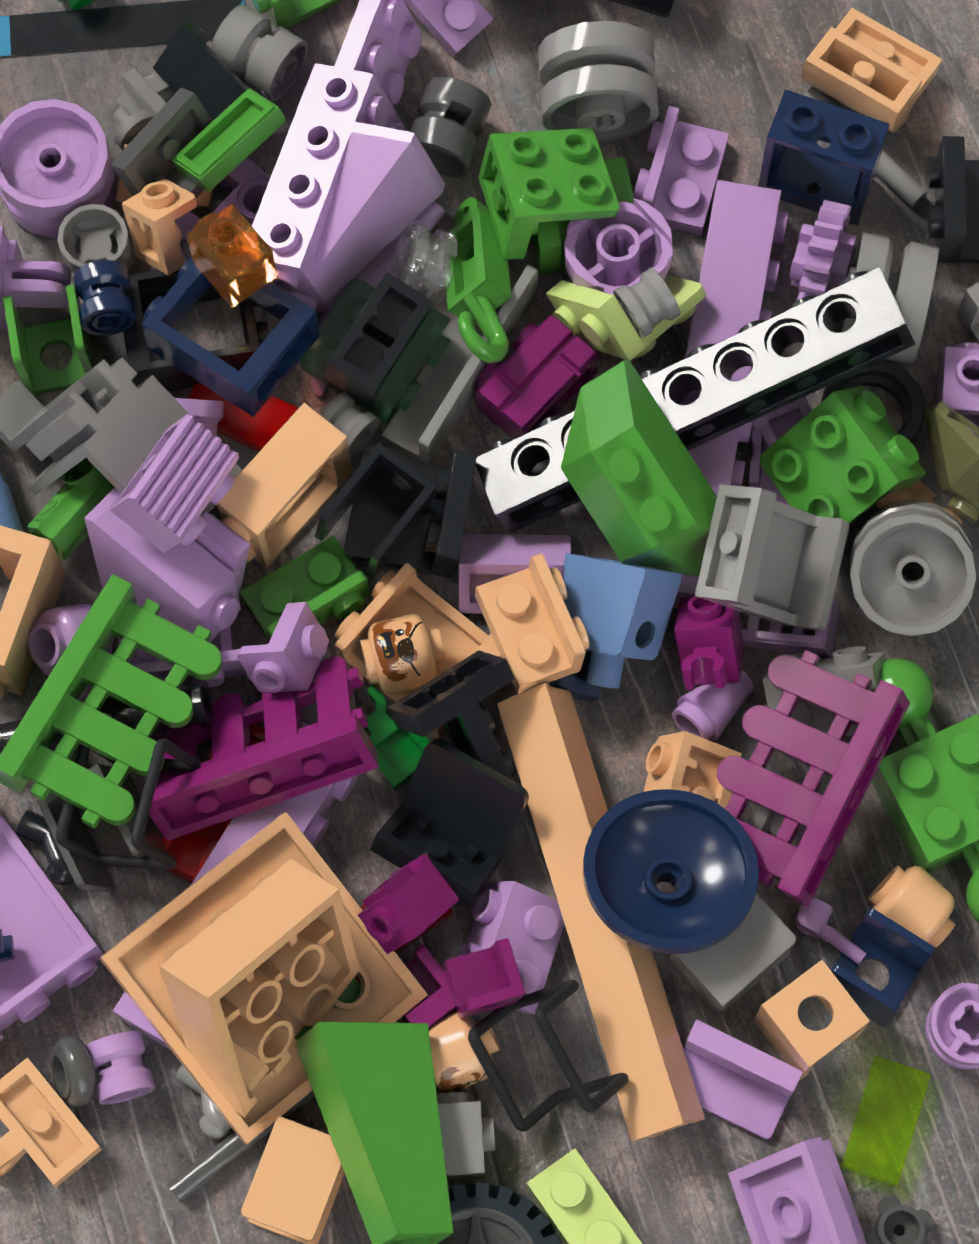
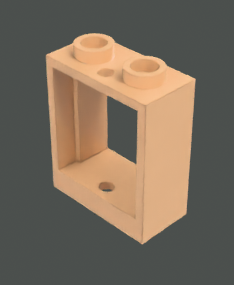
M303 403L235 478L231 489L216 506L221 522L249 542L247 564L254 559L264 568L268 569L353 474L347 436L306 403Z

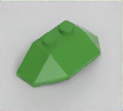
M629 358L580 388L560 468L622 563L699 577L717 496Z

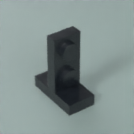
M478 650L388 707L397 728L424 737L443 725L452 746L508 779L514 781L513 779L516 778L517 773L512 761L499 749L492 731L495 729L494 720L488 709L479 702L515 679L505 658Z

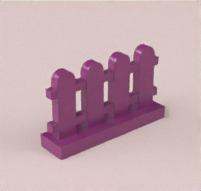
M805 650L801 659L791 655H780L772 660L768 667V677L773 685L784 693L775 710L763 705H757L746 711L742 720L743 729L758 744L749 761L738 756H730L722 760L717 768V779L727 791L733 793L725 810L742 825L754 846L759 867L758 882L770 887L775 877L780 879L781 881L777 888L789 899L809 908L910 705V701L901 688L883 680L880 681L874 693L869 691L872 680L866 676L857 673L852 683L817 667L820 661L819 656ZM800 700L836 716L827 734L791 718ZM853 723L858 727L848 744L843 742ZM774 750L810 766L801 785L765 769ZM826 774L832 776L824 795L817 793ZM749 801L784 817L775 837L740 820ZM800 826H803L807 829L798 847L791 845Z
M339 656L326 658L320 662L314 675L315 682H312L306 691L262 693L263 700L247 706L238 694L227 693L220 696L213 703V726L203 727L199 723L190 724L180 728L168 729L167 735L153 738L155 741L163 738L167 739L198 758V744L212 739L213 759L201 763L200 769L194 771L160 770L161 777L157 781L149 815L166 840L175 839L379 768L377 750L364 730L368 726L367 716L362 707L355 708L354 689L364 686L363 676L358 667L349 669L345 660ZM317 702L318 722L303 727L301 707ZM264 721L265 741L250 745L249 726ZM165 752V759H176Z

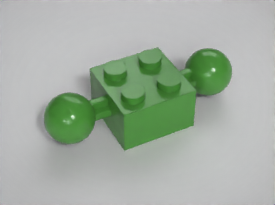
M899 658L885 660L879 671L880 681L883 680L901 688L910 701V705L897 729L906 747L882 759L871 783L914 866H920L930 873L964 857L973 874L966 891L967 905L971 915L979 923V714L936 733L927 716L934 699L933 685L928 674L923 668L910 660Z

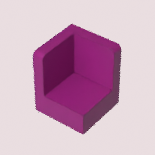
M508 938L496 941L490 948L451 958L443 963L460 1019L515 1004L526 994Z
M421 945L414 951L415 959L409 962L406 967L428 996L403 1015L402 1019L405 1023H428V1028H430L448 1013L457 1009L446 972L428 949Z

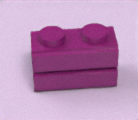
M549 316L539 327L535 323H530L526 326L513 343L512 347L515 351L503 364L500 362L490 363L476 381V386L479 387L476 390V405L479 411L495 425L500 426L511 438L521 437L537 429V426L543 420L557 415L580 391V388L588 383L598 372L599 356L578 336L575 337L571 330L554 316Z

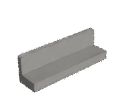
M530 265L526 266L521 276L509 270L511 298L495 310L508 340L538 293V269ZM455 317L382 434L383 444L414 461L433 464L475 396L476 390L479 388L476 386L478 377L490 364L477 358L465 344L459 332L458 317ZM476 325L474 327L476 332L487 341L479 326Z

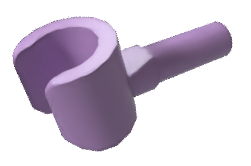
M813 898L809 908L801 904L795 919L797 929L806 936L817 939L821 938L825 942H829L859 965L867 953L844 937L837 929L827 925L833 908L816 898Z

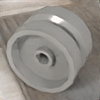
M606 20L582 22L557 30L545 37L539 45L540 82L545 86L541 90L543 126L547 130L591 128L594 130L598 142L614 141L633 136L649 128L659 117L657 82L652 78L655 74L653 38L644 29L624 22Z
M863 232L854 266L850 265L847 276L861 271L870 272L879 267L881 268L916 344L886 358V360L913 365L919 350L930 304L939 247L911 241L903 250L896 274L890 272L894 250L890 237ZM844 319L840 333L849 330L854 325L856 319Z
M915 499L889 503L868 516L854 538L850 556V577L854 598L867 618L888 632L908 636L937 632L957 620L971 601L977 575L970 538L957 517L939 505ZM909 562H917L923 568L918 573H915L912 568L907 573L902 572L904 565Z

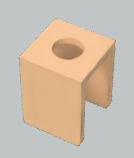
M821 960L763 1003L754 1022L784 1062L803 1071L799 1079L801 1080L808 1075L817 1061L848 1038L851 1041L856 1039L870 1020L825 962ZM809 997H817L832 1016L830 1025L819 1031L809 1030L804 1027L798 1018V1008L803 1000Z
M277 1116L242 1206V1215L251 1224L298 1242L319 1244L345 1176L331 1136Z

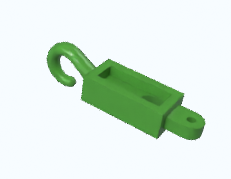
M469 197L457 209L455 227L442 237L447 309L458 317L459 332L470 351L477 358L487 363H495L505 357L509 348L506 332L495 311L511 298L508 260L503 259L487 206L476 198ZM476 325L479 326L487 341L476 332L474 328Z

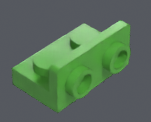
M334 535L240 591L241 599L269 641L287 603L307 602L320 625L334 616L338 620L344 619L364 605V598L370 595L368 580L361 570L357 571L351 560L343 555L344 549Z

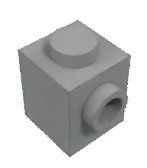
M451 1092L437 1094L447 1181L485 1179L484 1152L495 1151L493 1116H482L481 1101L469 1102L468 1093Z

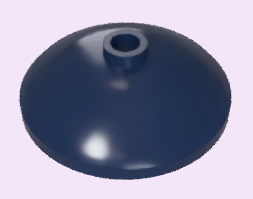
M659 789L632 795L614 805L599 819L585 847L582 874L590 904L611 931L627 942L649 951L665 954H683L709 948L727 938L740 926L749 913L756 895L759 867L755 849L748 834L737 819L727 810L712 800L698 794L681 790ZM661 882H667L672 884L676 891L673 893H663L656 885Z

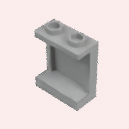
M720 484L695 596L783 626L824 631L828 624L849 522L840 518L816 516L776 501L777 493L763 488Z

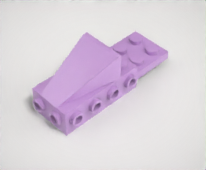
M360 0L335 66L314 64L241 253V257L250 269L312 307L316 312L335 315L346 284L443 193L446 185L415 133L405 131V125L393 107V104H397L401 99L405 72L410 59L417 55L421 44V30L404 0Z

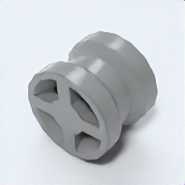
M649 268L643 272L640 281L633 286L622 285L613 291L616 299L641 338L651 334L654 325L663 319L671 321L681 315L673 294L654 268Z
M342 392L333 398L320 413L324 419L347 436L351 460L358 456L369 444L380 424V419L372 412L360 411L355 406V399L346 392Z

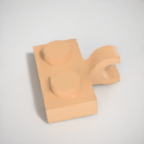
M28 1057L0 1079V1120L9 1130L0 1138V1177L7 1173L27 1152L56 1188L102 1150Z

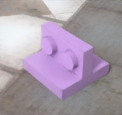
M821 1137L809 1139L728 1173L752 1244H867L830 1139L823 1141Z

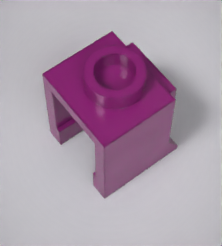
M424 853L391 874L389 879L362 901L366 908L358 914V917L364 923L368 933L379 943L386 954H389L423 933L460 899Z

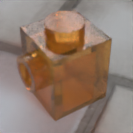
M233 204L219 213H210L197 222L193 230L187 234L193 263L232 308L277 278L273 250Z

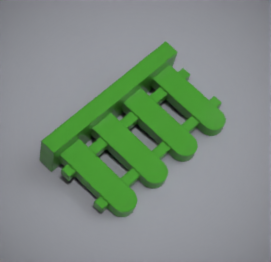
M114 574L110 576L0 754V783L20 794L27 782L30 781L34 784L30 789L32 796L44 802L50 792L85 811L81 818L82 822L96 829L101 820L111 825L120 826L128 823L133 818L135 803L132 795L121 787L130 771L147 777L154 746L157 742L151 739V736L160 722L171 728H180L191 721L194 712L192 701L185 692L179 690L188 674L200 680H209L217 676L222 668L219 649L208 642L212 636L210 630L200 625L197 626L193 634L159 617L160 605L148 598L143 607L136 605L137 601L133 585ZM116 637H118L122 641L112 655L108 653V650ZM137 648L173 666L165 681L129 664ZM88 684L93 688L83 703L78 699ZM108 696L144 713L135 730L100 712ZM59 732L64 736L56 749L52 751L48 748ZM79 743L115 762L106 778L70 760ZM165 757L163 758L161 769L164 765Z

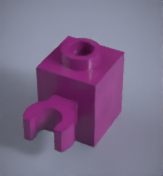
M696 596L681 597L675 625V636L685 688L687 690H694L696 684H715L716 689L724 688L727 683L740 682L745 646L739 611Z

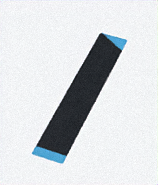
M187 0L0 16V57L170 42L182 23H191L197 30L203 26L210 33L209 39H213L223 20L234 8L244 4V0Z

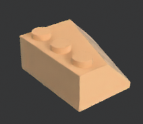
M292 859L265 878L256 888L229 910L222 913L212 924L160 965L185 1046L233 1108L243 1117L249 1113L258 1101L251 1093L271 1069L276 1074H279L292 1058L287 1049L304 1025L314 1026L320 1022L360 971L340 890Z

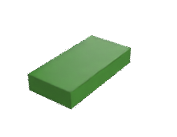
M249 88L178 152L171 161L182 175L209 193L281 127L287 119L277 105Z

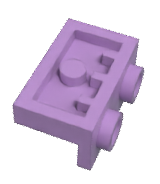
M669 106L664 123L655 121L653 124L647 153L655 154L650 170L640 169L633 198L645 201L658 210L671 229L702 237L727 148L729 133L678 121L679 108Z

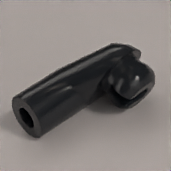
M27 810L19 822L16 835L44 847L47 861L50 863L46 869V875L52 883L61 886L72 884L74 880L44 816Z

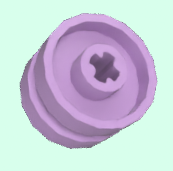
M58 99L33 101L11 112L0 124V195L13 220L32 234L56 239L58 238L59 227L64 218L76 208L88 204L112 207L117 188L116 172L110 165L113 162V158L110 154L105 133L96 118L77 104Z

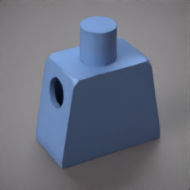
M565 554L564 583L567 590V599L563 601L571 618L579 617L582 621L589 639V649L586 650L591 651L586 683L619 689L625 658L653 660L658 656L681 583L682 573L622 563L621 561L600 557Z

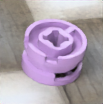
M963 982L948 988L931 1006L926 1017L925 1034L929 1047L938 1059L956 1069L973 1070L979 1068V984H965Z

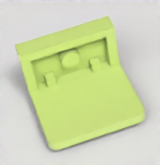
M667 274L665 283L673 294L681 315L671 321L666 319L659 321L654 325L653 332L645 338H641L615 295L584 286H577L574 283L563 280L551 288L546 295L556 309L553 312V316L571 330L575 337L578 336L594 350L622 359L629 358L631 361L652 350L656 344V339L672 325L679 324L691 317L696 311V305L706 297L707 293L701 283Z

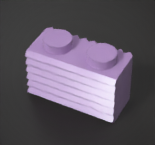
M186 414L164 431L162 437L152 448L151 453L141 464L139 470L129 481L128 486L122 491V494L118 497L110 511L163 554L179 543L187 547L198 537L207 523V520L201 516L209 502L213 505L217 504L233 486L235 478L229 472L239 459L238 452L230 450L229 445L222 443L219 437L213 436L211 430L204 429L202 423L196 422L194 416Z

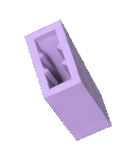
M114 488L84 518L102 589L110 576L114 574L133 585L137 601L136 605L143 607L148 598L160 605L159 617L192 634L197 626L200 625L211 631L212 636L208 641L211 642L221 630H225L233 624L238 612L241 610L234 573L195 540L187 547L179 543L163 554L110 511L121 495Z

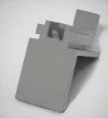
M120 358L111 366L103 359L45 407L21 382H14L0 395V438L13 452L28 442L26 446L40 461L47 456L54 460L28 486L35 495L85 458L122 494V491L128 486L129 481L151 453L152 448L162 437L164 431L186 414H190L153 375L136 387L131 380L138 373L123 358ZM235 463L229 474L236 478L243 470ZM209 502L201 516L205 512L209 513L215 505Z

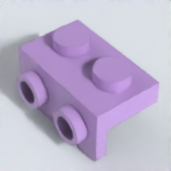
M516 881L488 882L474 903L472 911L474 922L467 942L461 947L456 957L490 948L496 941L508 938L525 993L528 994L544 989L565 925L558 901ZM539 1003L517 1009L516 1011L535 1015Z

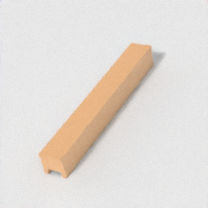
M543 683L497 703L522 787L529 794L527 802L610 1073L611 1075L626 1073L629 1077L628 1083L617 1092V1096L631 1141L636 1142L644 1138L663 1135L666 1131L689 1123L705 1120L653 952L635 946L611 931L596 914L587 897L582 874L585 847L594 826L608 809L571 692L551 687L549 683Z

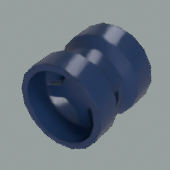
M100 260L83 265L76 270L74 282L77 296L83 300L79 313L84 331L93 335L107 336L126 331L134 325L136 315L133 300L126 295L131 287L127 267L123 263L114 260Z

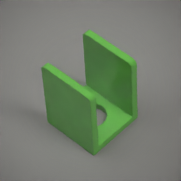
M75 285L66 286L71 319L24 327L12 296L3 297L13 363L22 384L33 395L67 389L95 367L89 333L82 329L79 313L81 302L77 296ZM52 343H64L72 350L70 363L62 369H49L42 363V353Z

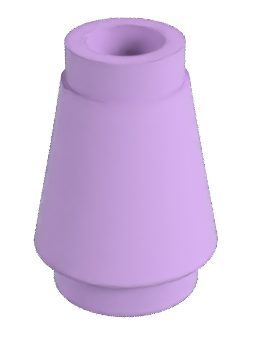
M742 670L740 682L727 683L724 688L716 689L715 684H701L678 699V707L672 712V719L680 732L687 731L704 739L716 741L747 699V696L754 690L753 682Z

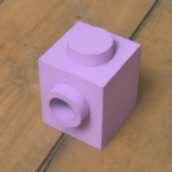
M965 342L956 344L954 347L946 346L938 366L936 402H944L979 427V344Z

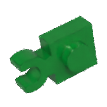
M371 686L367 689V694L376 708L372 714L367 716L368 726L364 730L370 734L369 738L378 753L379 768H377V771L395 792L412 779L423 750L430 741L426 736L421 737L397 728L393 719H390L387 715V704L384 695L379 689Z

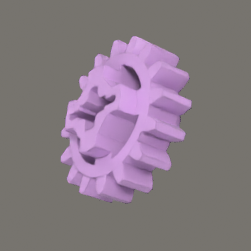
M824 200L814 226L803 224L789 276L791 278L790 285L799 287L800 292L797 300L806 296L824 294L840 286V283L848 277L849 267L854 262L857 249V236L848 234L847 231L851 216L850 205Z

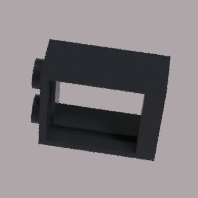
M241 255L233 257L242 264L246 265V262L243 260ZM180 269L169 276L159 270L129 275L131 287L126 295L133 300L136 321L132 327L123 331L128 364L138 373L132 379L136 387L152 375L168 392L193 388L195 384L200 383L165 359L153 361L152 351L148 349L142 327L143 317L148 306L157 297H164L177 282ZM216 279L198 302L238 295L246 345L209 352L240 371L269 335L267 321L256 322L254 307L260 306Z

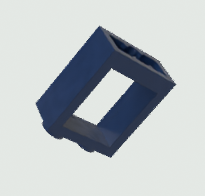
M785 89L767 136L758 187L781 190L780 200L818 213L824 200L850 205L851 216L849 223L858 226L875 180L890 124ZM819 140L830 143V146L821 148L817 142ZM809 186H816L819 189V193L810 194L807 188Z
M211 243L204 248L198 257L192 256L183 264L178 273L177 282L164 297L159 296L151 302L144 314L142 323L149 350L252 417H255L320 336L315 309ZM216 279L280 319V322L240 371L175 330Z

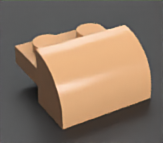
M851 8L837 28L831 27L805 60L801 80L859 114L889 123L888 130L895 133L905 123L912 106L938 72L942 59L856 9Z

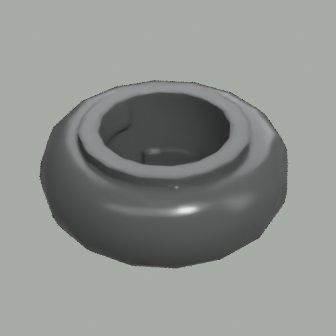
M73 1035L63 1036L57 1040L53 1047L51 1056L52 1076L57 1092L65 1104L74 1108H80L88 1104L93 1098L95 1089L94 1065L89 1050L80 1038Z

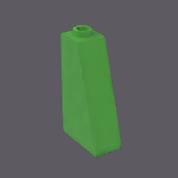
M318 1022L297 1040L298 1053L371 1243H439L453 1234L428 1023Z

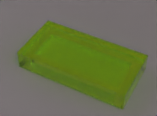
M876 1055L874 1056L842 1158L841 1170L894 1188L898 1186L931 1074Z

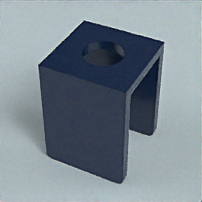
M869 908L850 941L867 953L860 963L866 960H877L887 968L889 973L887 986L879 991L857 977L855 974L858 964L843 953L831 971L866 1017L885 1028L901 1006L900 1002L936 948L877 910Z

